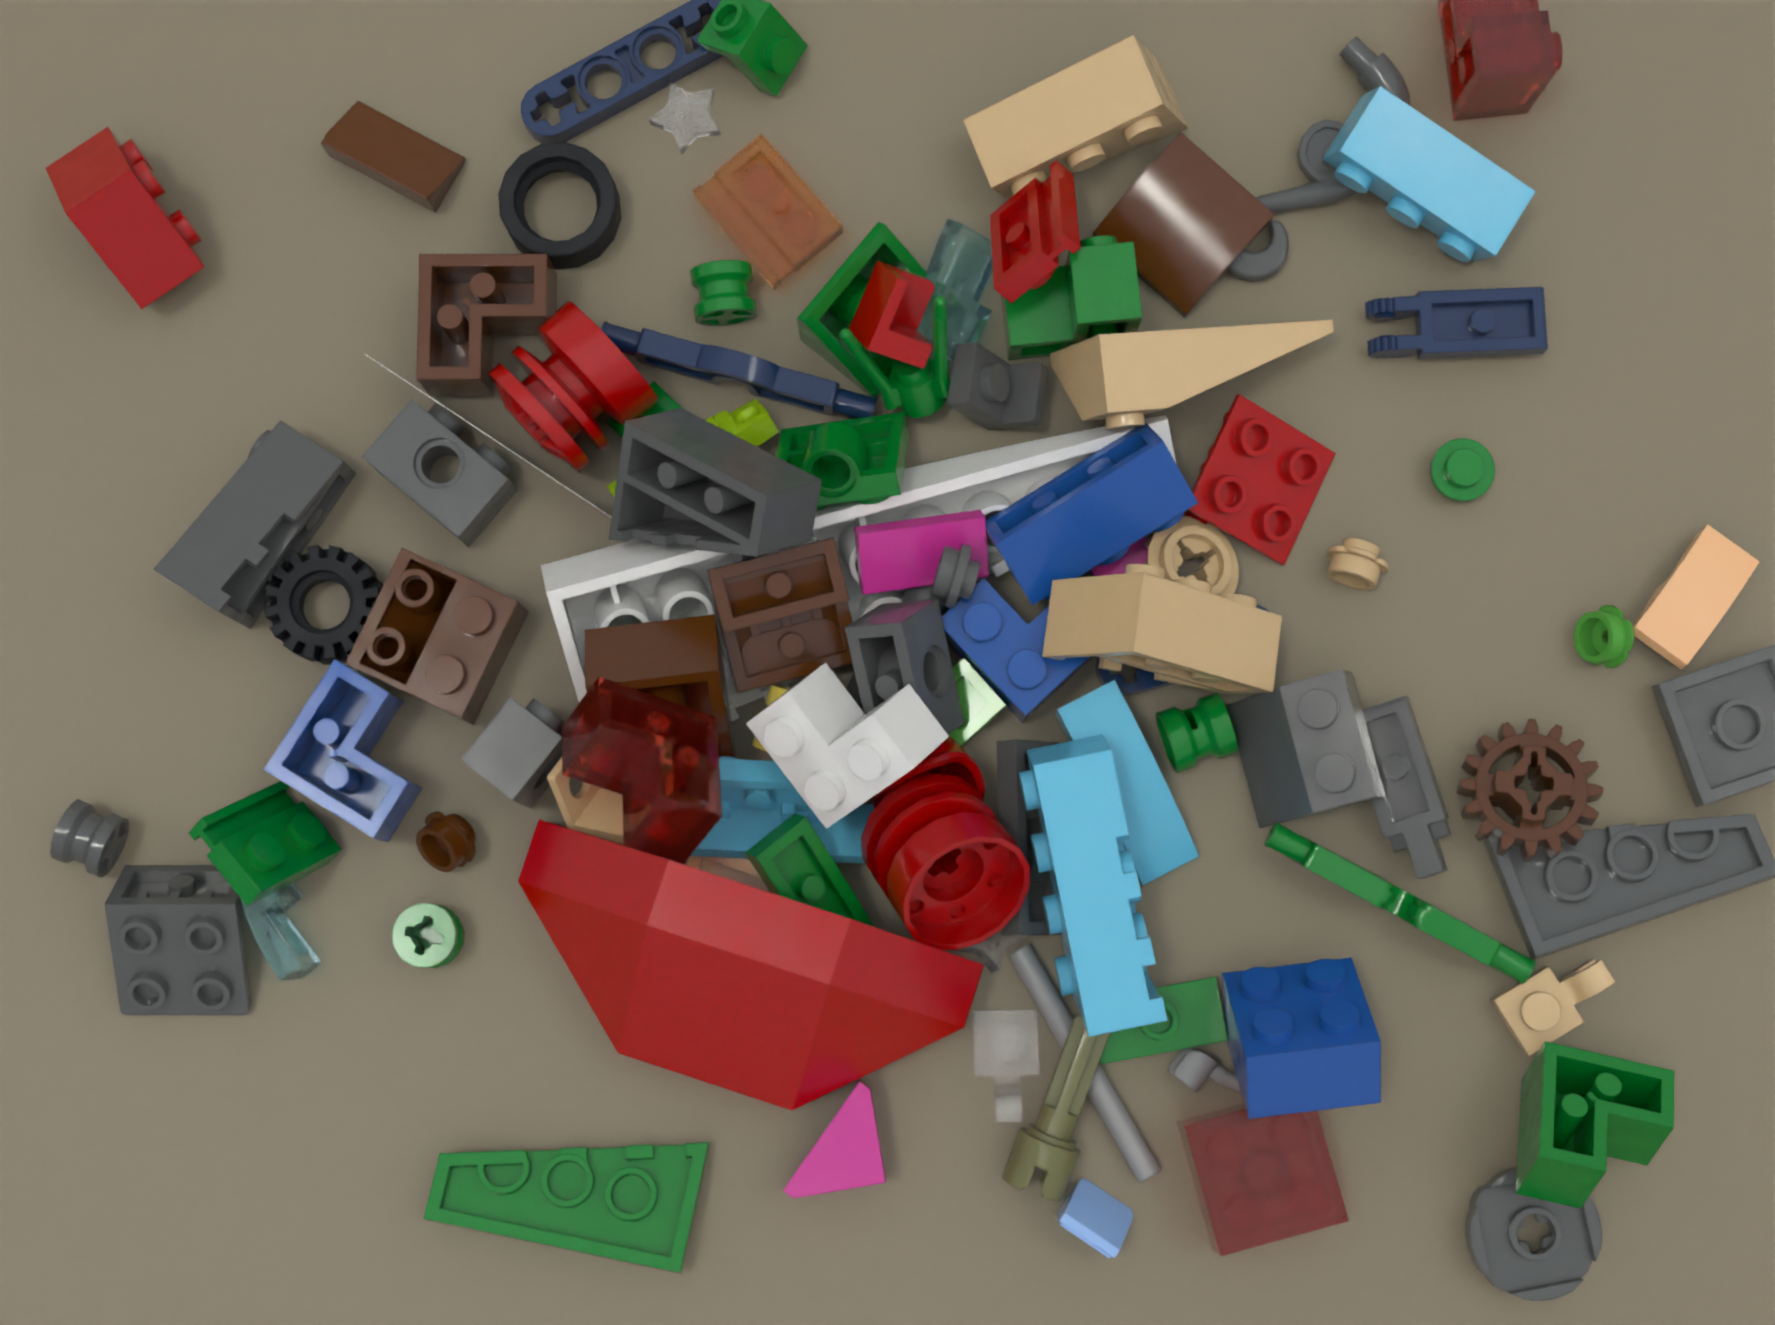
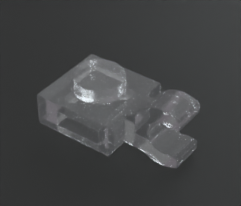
M1037 1009L973 1011L974 1077L994 1076L995 1122H1022L1020 1076L1040 1075Z

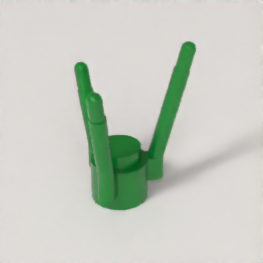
M938 295L933 301L934 360L928 358L924 369L895 359L892 363V370L888 380L851 330L844 328L840 331V339L880 391L887 410H893L898 407L899 411L905 412L907 417L921 418L937 412L945 404L950 386L945 297Z

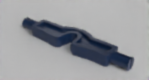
M606 321L601 328L622 353L636 356L638 362L714 385H719L722 380L735 381L746 386L754 396L832 416L833 412L853 418L873 416L877 397L873 398L840 389V384L835 381L781 367L747 353L719 346L699 344L645 328L638 332L610 324Z

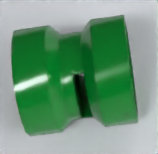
M1218 693L1198 698L1194 707L1185 710L1171 707L1156 712L1155 717L1161 741L1168 760L1176 773L1195 767L1200 758L1212 755L1220 759L1238 752L1237 740L1231 719Z

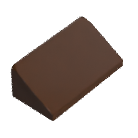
M357 101L326 133L321 142L322 147L330 157L435 213L466 162L465 157L360 101Z

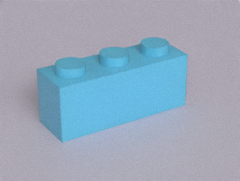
M1382 86L1361 96L1322 158L1336 168L1334 176L1342 184L1362 194L1367 193L1368 190L1388 203L1385 210L1390 216L1412 228H1418L1419 225L1423 226L1439 237L1437 246L1442 251L1466 263L1471 259L1478 261L1497 255L1536 192Z

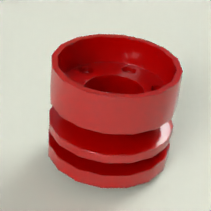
M567 301L537 328L544 344L552 355L542 362L531 352L517 346L511 353L528 374L522 382L501 363H498L487 374L496 384L505 404L504 407L546 453L566 461L575 471L580 473L591 462L573 440L577 435L582 433L594 446L603 452L609 446V443L595 420L599 415L605 412L616 422L624 426L625 421L640 418L659 400L648 382L608 336L574 303Z
M931 774L907 781L887 794L871 812L861 835L863 861L914 940L940 950H959L976 945L1002 930L1021 909L1030 887V865L1021 849L1003 824L998 822L992 809L985 803L975 786L958 776Z

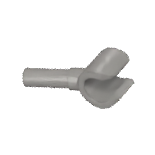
M1193 1047L1181 1050L1168 1068L1169 1073L1196 1093L1209 1077L1217 1084L1241 1094L1235 1073L1226 1070L1225 1067L1218 1065L1208 1055Z

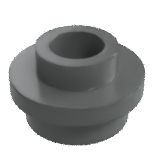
M962 544L960 549L945 545L943 548L931 596L945 599L944 606L954 609L958 597L971 599L981 562L969 559L972 546Z

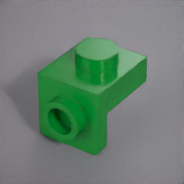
M721 0L698 37V42L706 50L728 57L759 91L776 97L808 47L807 43L774 6L762 0Z

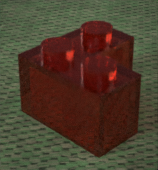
M1439 0L1438 7L1453 121L1527 114L1562 65L1561 37L1557 31L1551 32L1548 10L1539 11L1538 0Z
M598 676L562 726V775L622 794L623 845L684 864L722 817L717 717Z

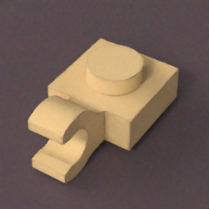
M1592 959L1557 980L1549 966H1543L1533 972L1524 984L1517 982L1491 998L1490 1001L1524 1055L1530 1056L1540 1050L1544 1041L1552 1043L1584 1023L1574 1005L1605 990L1614 984L1615 980L1602 960L1595 961V959Z

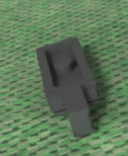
M1408 696L1362 710L1385 792V797L1371 800L1383 837L1389 838L1394 852L1408 848L1418 879H1424L1447 871L1448 869L1438 839L1451 835L1446 820L1449 819Z

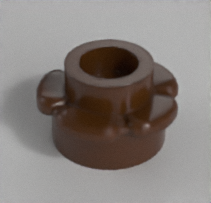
M439 811L432 812L425 818L426 826L418 831L416 844L422 857L432 867L442 872H450L456 867H463L467 862H471L475 858L476 836L472 826L465 818L458 814H449L444 817V814Z

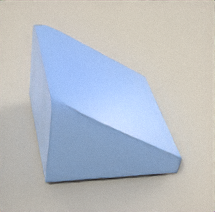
M1081 1178L1057 1212L1056 1217L1060 1226L1110 1259L1111 1257L1115 1258L1122 1247L1133 1220V1212L1128 1206L1089 1180Z

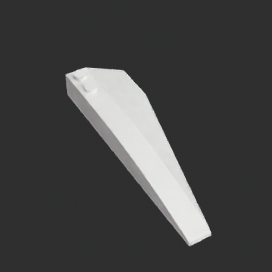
M1163 415L1144 419L1151 429L1164 441L1176 463L1168 418ZM1106 426L905 468L901 495L890 496L888 499L876 504H861L857 501L827 505L821 510L816 511L811 540L784 549L831 537L834 538L850 600L848 605L852 622L881 604L902 602L905 590L862 594L858 580L854 527L973 510H981L986 521L1134 428L1106 430ZM986 532L989 575L994 573L998 577L1009 571ZM634 539L540 565L546 594L581 712L599 762L603 761L585 687V630L715 614L723 657L731 721L739 718L735 708L762 697L766 700L770 685L741 693L736 691L707 569L755 556L696 550L695 546L683 544L669 546L651 545V541ZM802 677L790 679L775 684L789 687V684L799 680Z

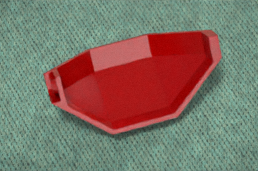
M540 819L538 820L518 879L521 888L617 1053L792 1111L964 1028L984 968V964L862 922Z

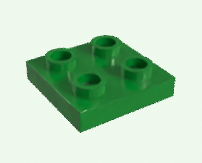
M905 412L782 429L776 457L822 480L816 511L821 510L827 505L857 501L861 504H876L882 502L890 496L901 495L909 441V429Z

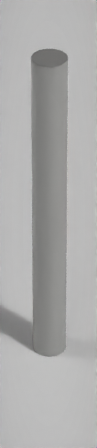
M1028 944L1009 955L1008 958L1059 1046L1063 1049L1073 1017L1032 946ZM1099 1063L1088 1096L1138 1182H1142L1159 1172L1161 1168Z

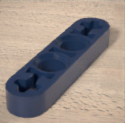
M690 0L536 84L526 92L521 102V115L528 133L542 144L567 142L722 57L723 55L706 50L698 42L700 33L691 37L703 29L701 18L707 14L712 15L721 0ZM680 27H685L687 38L691 37L695 51L689 54L686 53L682 36L676 31ZM657 40L666 41L676 49V56L669 66L663 69H652L641 61L642 52L650 42ZM601 70H611L622 78L618 93L607 99H598L587 91L589 79L593 74ZM574 85L577 87L582 103L587 108L582 113H579L575 101L563 107L572 102L568 88ZM550 101L555 109L563 107L559 111L561 118L559 124L551 126L546 119L535 122L542 117L539 107L543 103Z

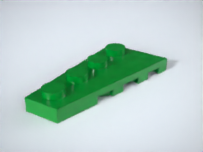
M709 1142L662 1146L629 1145L614 1148L588 1149L587 1147L542 1151L508 1150L439 1153L424 1219L681 1274L710 1144Z

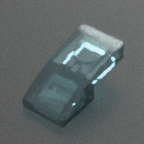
M947 218L925 277L934 283L935 289L917 331L933 345V301L938 295L945 297L948 327V360L953 362L955 344L977 342L991 315L992 310L981 305L978 301L993 272L991 240L963 223Z
M294 883L249 906L240 898L254 938L280 981L303 979L322 963L284 913L304 897Z

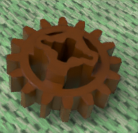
M1528 719L1522 734H1516L1509 722L1503 723L1498 730V743L1485 734L1479 738L1476 747L1483 758L1467 755L1461 768L1474 776V778L1462 779L1457 786L1458 794L1472 797L1473 800L1464 806L1461 816L1463 819L1479 817L1482 824L1475 835L1478 841L1488 838L1491 834L1499 838L1497 844L1498 855L1503 856L1512 845L1520 846L1523 861L1530 862L1536 853L1537 847L1542 846L1545 853L1551 859L1555 858L1562 851L1561 837L1569 844L1576 846L1584 837L1577 823L1591 826L1598 817L1599 813L1586 804L1599 800L1603 794L1602 786L1587 783V779L1598 769L1597 761L1581 763L1577 755L1585 743L1581 739L1571 742L1568 746L1561 743L1562 726L1556 724L1546 736L1539 734L1536 719ZM1516 752V759L1512 768L1509 770H1496L1495 774H1489L1490 768L1499 759ZM1546 756L1555 761L1565 773H1560L1546 759ZM1527 770L1528 780H1531L1532 789L1541 792L1532 809L1531 801L1527 800L1526 790L1518 788ZM1564 806L1570 807L1564 819L1551 827L1543 829V822L1549 810H1562ZM1493 807H1500L1513 820V825L1499 816Z

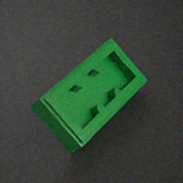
M1216 977L1155 987L1159 996L1163 997L1168 1021L1111 1032L1099 1063H1112L1228 1041Z

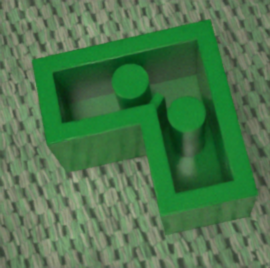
M1108 235L1083 239L1080 241L1081 249L1074 254L1068 250L1066 264L1055 268L1052 276L1041 287L1029 289L1012 304L1001 295L1008 361L1048 357L1053 352L1099 334L1137 332L1142 320L1134 242L1117 243L1116 237Z
M1544 1041L1521 1080L1515 1194L1581 1209L1606 1173L1607 1157L1648 1165L1674 1128L1675 1071Z

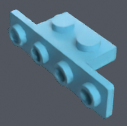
M731 756L717 758L696 757L691 796L671 795L674 805L643 848L627 846L656 855L748 858L745 854L746 851L796 813L808 819L834 862L865 864L862 859L861 835L869 815L874 810L873 804H862L826 829L775 761L744 760Z

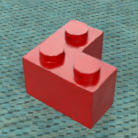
M106 127L45 168L66 215L141 309L204 268L194 248L196 244L202 241L200 235L180 209L170 215L158 200V197L166 193V191L152 172L154 170L132 139L121 144L110 128Z

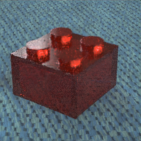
M1243 1103L1177 1121L1212 1249L1220 1256L1349 1221L1318 1111L1248 1119Z

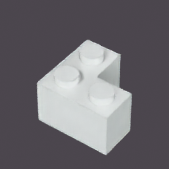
M826 662L746 723L826 829L910 772L949 737L910 684H907L865 714Z

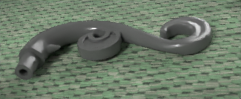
M1357 36L1352 39L1339 55L1360 75L1357 81L1366 89V92L1368 93L1382 86L1410 105V94L1404 78L1392 61L1384 53L1377 56ZM1325 119L1313 124L1302 136L1297 151L1299 168L1311 183L1261 195L1256 198L1274 213L1333 203L1358 193L1337 180L1334 176L1336 168L1322 159L1344 124L1340 121ZM1272 220L1267 226L1270 232L1269 245L1259 252H1250L1245 249L1229 266L1227 272L1235 278L1248 282L1262 281L1277 274L1286 262L1289 248L1288 234L1284 225L1280 221Z

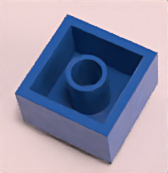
M1351 957L1334 960L1319 959L1309 963L1268 968L1254 967L1244 971L1222 973L1224 1021L1228 1036L1227 1044L1248 1119L1381 1103V1040Z

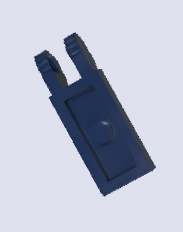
M1544 287L1418 291L1415 296L1386 297L1373 299L1365 303L1366 318H1369V320H1401L1415 316L1416 335H1383L1367 341L1368 356H1371V358H1404L1412 355H1417L1418 359L1543 354L1548 349Z

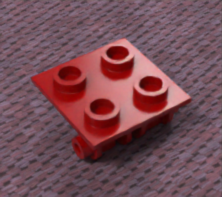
M1237 394L1229 412H1226L1223 417V425L1213 446H1210L1207 451L1208 457L1206 461L1201 464L1199 469L1201 472L1192 489L1198 504L1188 509L1185 516H1191L1205 525L1210 523L1278 564L1285 565L1336 453L1242 395Z

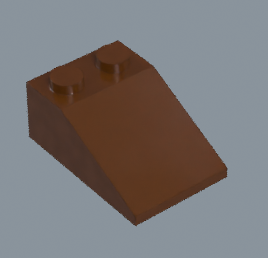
M715 614L585 630V687L607 780L670 793V795L691 796L696 757L717 758L731 756L736 758L723 657Z

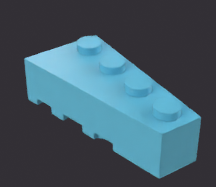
M1098 735L1026 750L1030 770L1018 772L1026 811L1037 809L1041 833L1031 834L1030 839L1038 873L1049 871L1053 894L1042 896V902L1049 934L1061 933L1065 955L1054 958L1061 996L1073 995L1089 1037L1168 1021L1163 997L1159 996L1147 972L1146 966L1154 965L1156 962L1151 938L1148 936L1143 915L1141 912L1136 913L1135 903L1141 901L1142 894L1131 851L1125 850L1123 840L1129 839V831L1112 749L1104 736Z

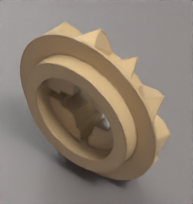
M1183 516L1174 526L1164 531L1155 532L1145 543V546L1148 548V555L1144 564L1165 569V579L1171 581L1175 579L1204 581L1212 585V594H1234L1239 579L1237 557L1226 536L1212 524L1208 523L1205 525L1191 516ZM1200 556L1203 557L1205 561L1198 565L1199 569L1193 575L1185 578L1183 576L1179 577L1177 571H1179L1178 567L1184 561L1191 558L1196 560Z

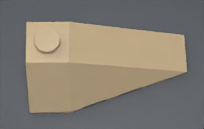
M1333 319L1099 334L1051 353V367L1082 421L1105 419L1106 430L1137 428L1145 426L1144 415L1169 408L1333 333Z

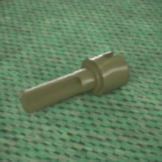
M1080 1014L1076 1015L1073 1019L1035 1124L1029 1123L1027 1127L1019 1128L1001 1176L1004 1181L1012 1186L1024 1189L1029 1185L1035 1167L1043 1170L1040 1178L1041 1195L1044 1199L1052 1201L1063 1200L1081 1151L1075 1147L1077 1142L1072 1139L1110 1035V1033L1089 1037Z

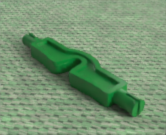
M1276 822L1268 833L1264 846L1285 855L1360 898L1391 912L1425 933L1512 977L1520 984H1524L1531 975L1535 966V960L1532 958H1527L1398 886L1280 825L1279 822Z

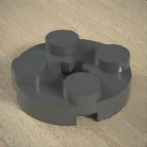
M1517 1167L1506 1169L1494 1175L1485 1185L1478 1187L1471 1196L1470 1209L1465 1223L1466 1244L1471 1259L1476 1268L1493 1286L1524 1300L1546 1301L1567 1295L1575 1290L1583 1281L1581 1278L1588 1272L1592 1260H1597L1601 1250L1602 1228L1597 1209L1590 1197H1588L1580 1209L1515 1194ZM1533 1214L1536 1222L1547 1223L1549 1226V1235L1540 1238V1249L1536 1251H1530L1527 1242L1517 1240V1229L1524 1226V1218Z

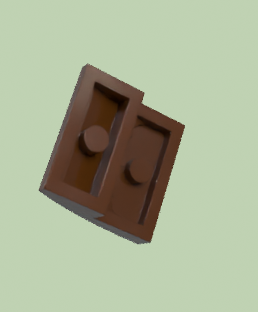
M1180 132L1119 200L1096 228L1092 236H1114L1117 238V243L1134 242L1138 277L1185 318L1226 274L1229 266L1270 224L1275 214Z
M833 537L707 569L735 688L738 693L809 675L825 662L830 669L852 664L844 628L852 623L848 605L850 600Z

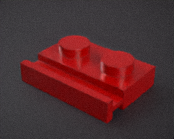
M1057 160L1049 166L1050 177L1044 182H1040L1035 177L990 214L994 289L1011 304L1029 289H1037L1049 280L1055 268L1059 266L1058 255L1065 249H1068L1073 254L1081 249L1074 175Z

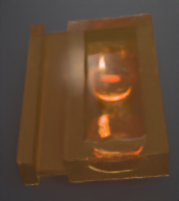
M762 133L715 171L714 176L703 186L699 185L692 190L697 202L774 290L781 285V281L793 271H798L843 233L841 223Z

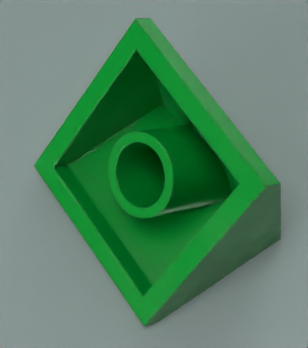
M880 222L873 227L797 317L800 340L873 398L880 391L849 352L846 345L840 339L839 333L844 328L849 329L877 260L925 277L934 283L935 289L917 329L925 338L933 329L934 298L938 295L945 297L946 313L954 304L889 228ZM867 350L889 380L892 363L895 359Z

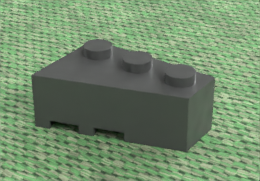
M280 420L272 431L267 430L260 435L252 446L248 459L154 570L216 611L251 629L264 610V606L270 601V598L264 594L267 584L274 586L277 577L272 575L276 567L279 565L285 569L291 563L287 558L289 555L296 551L300 554L303 553L356 475V472L343 460Z

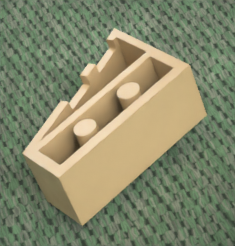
M1135 35L963 120L990 187L1006 198L1012 197L1035 177L1040 182H1044L1050 177L1049 166L1056 160L1071 173L1080 172L1102 161L1188 128L1160 61Z
M1128 564L1125 567V574L1052 580L1042 657L1065 660V658L1098 656L1100 657L1098 666L1100 669L1119 672L1122 669V664L1153 672L1154 680L1223 694L1269 693L1274 690L1282 616L1256 608L1257 599L1254 597L1230 593L1215 595L1211 593L1212 585L1210 583L1193 579H1175L1171 581L1165 579V569L1147 564Z

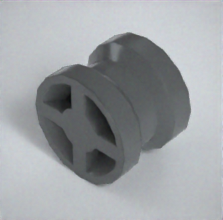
M77 799L66 809L57 825L51 842V857L63 863H69L74 860L83 863L88 873L103 878L110 872L120 857L128 836L129 821L116 814L106 817L101 816L95 812L93 805Z

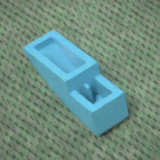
M1113 680L1058 708L1054 715L1068 741L1103 735L1112 749L1129 831V839L1123 840L1125 850L1131 851L1141 886L1199 857L1170 789L1116 681Z

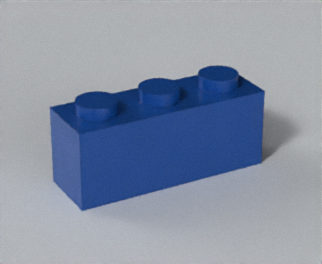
M1145 422V426L1134 428L986 520V532L1014 579L1033 606L1042 599H1050L1052 580L1078 578L1097 565L1104 566L1119 560L1128 552L1131 544L1152 531L1160 532L1174 526L1182 519L1185 511L1198 504L1164 441Z

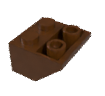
M401 548L345 664L474 725L526 619L528 611L517 600Z

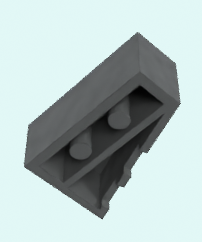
M682 408L627 420L624 424L609 540L651 541V545L659 546L683 544L695 546L696 550L758 557L811 540L822 480Z

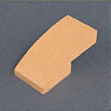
M1707 524L1694 536L1668 579L1655 590L1633 625L1634 636L1682 670L1688 665L1718 625L1760 561Z

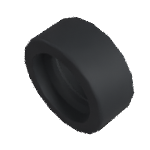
M566 142L540 144L521 154L505 172L498 193L500 217L516 248L523 254H547L554 269L580 267L600 257L615 239L621 221L620 196L605 163L588 149ZM568 171L580 175L590 183L596 194L597 210L592 224L585 232L570 240L553 241L541 237L530 228L525 219L524 201L528 190L537 180L550 173Z

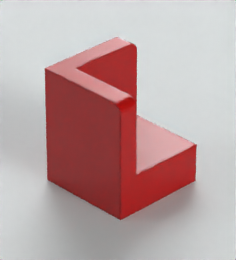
M877 260L849 330L867 350L924 369L933 345L917 329L935 289L934 283L925 277Z

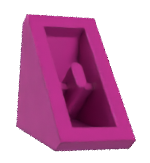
M862 1080L858 1082L783 1189L793 1199L886 1183L872 1090Z

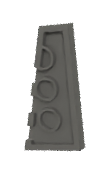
M1755 814L1671 820L1666 824L1635 826V824L1611 825L1606 829L1582 830L1584 837L1576 846L1569 844L1561 837L1562 851L1557 857L1551 859L1545 853L1543 847L1538 846L1530 862L1523 861L1520 846L1512 845L1501 856L1497 854L1498 837L1492 835L1484 840L1529 956L1533 960L1775 878V860Z

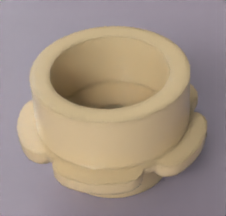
M1345 538L1342 546H1332L1326 553L1330 561L1327 576L1338 584L1358 590H1374L1380 573H1387L1388 564L1385 560L1378 558L1380 553L1378 546L1357 538Z

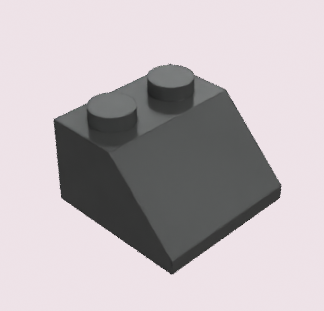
M1340 669L1275 687L1273 692L1259 693L1227 705L1259 828L1272 826L1276 822L1284 823L1385 797L1352 672Z

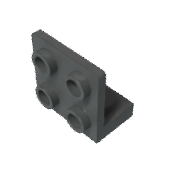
M125 865L105 902L117 992L122 1014L246 1015L251 1006V997L241 919L247 905L214 865Z

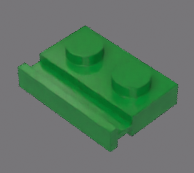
M282 781L202 817L188 832L193 840L201 837L211 851L207 854V857L247 906L324 867L342 850L327 832L322 822L314 816L303 801L297 804L294 803L286 793L290 786Z

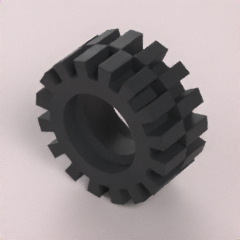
M319 545L307 547L308 553L304 555L297 551L287 557L291 563L285 569L278 565L272 575L277 577L274 586L268 584L266 586L264 595L270 598V606H264L265 617L272 621L273 626L270 627L273 635L284 643L283 646L293 653L312 662L319 661L324 665H331L334 659L346 662L383 587V583L375 576L377 573L353 553L345 552L340 547L329 545V549H323ZM336 582L341 584L349 595V612L346 618L333 628H315L307 621L304 614L305 597L314 586L320 583Z

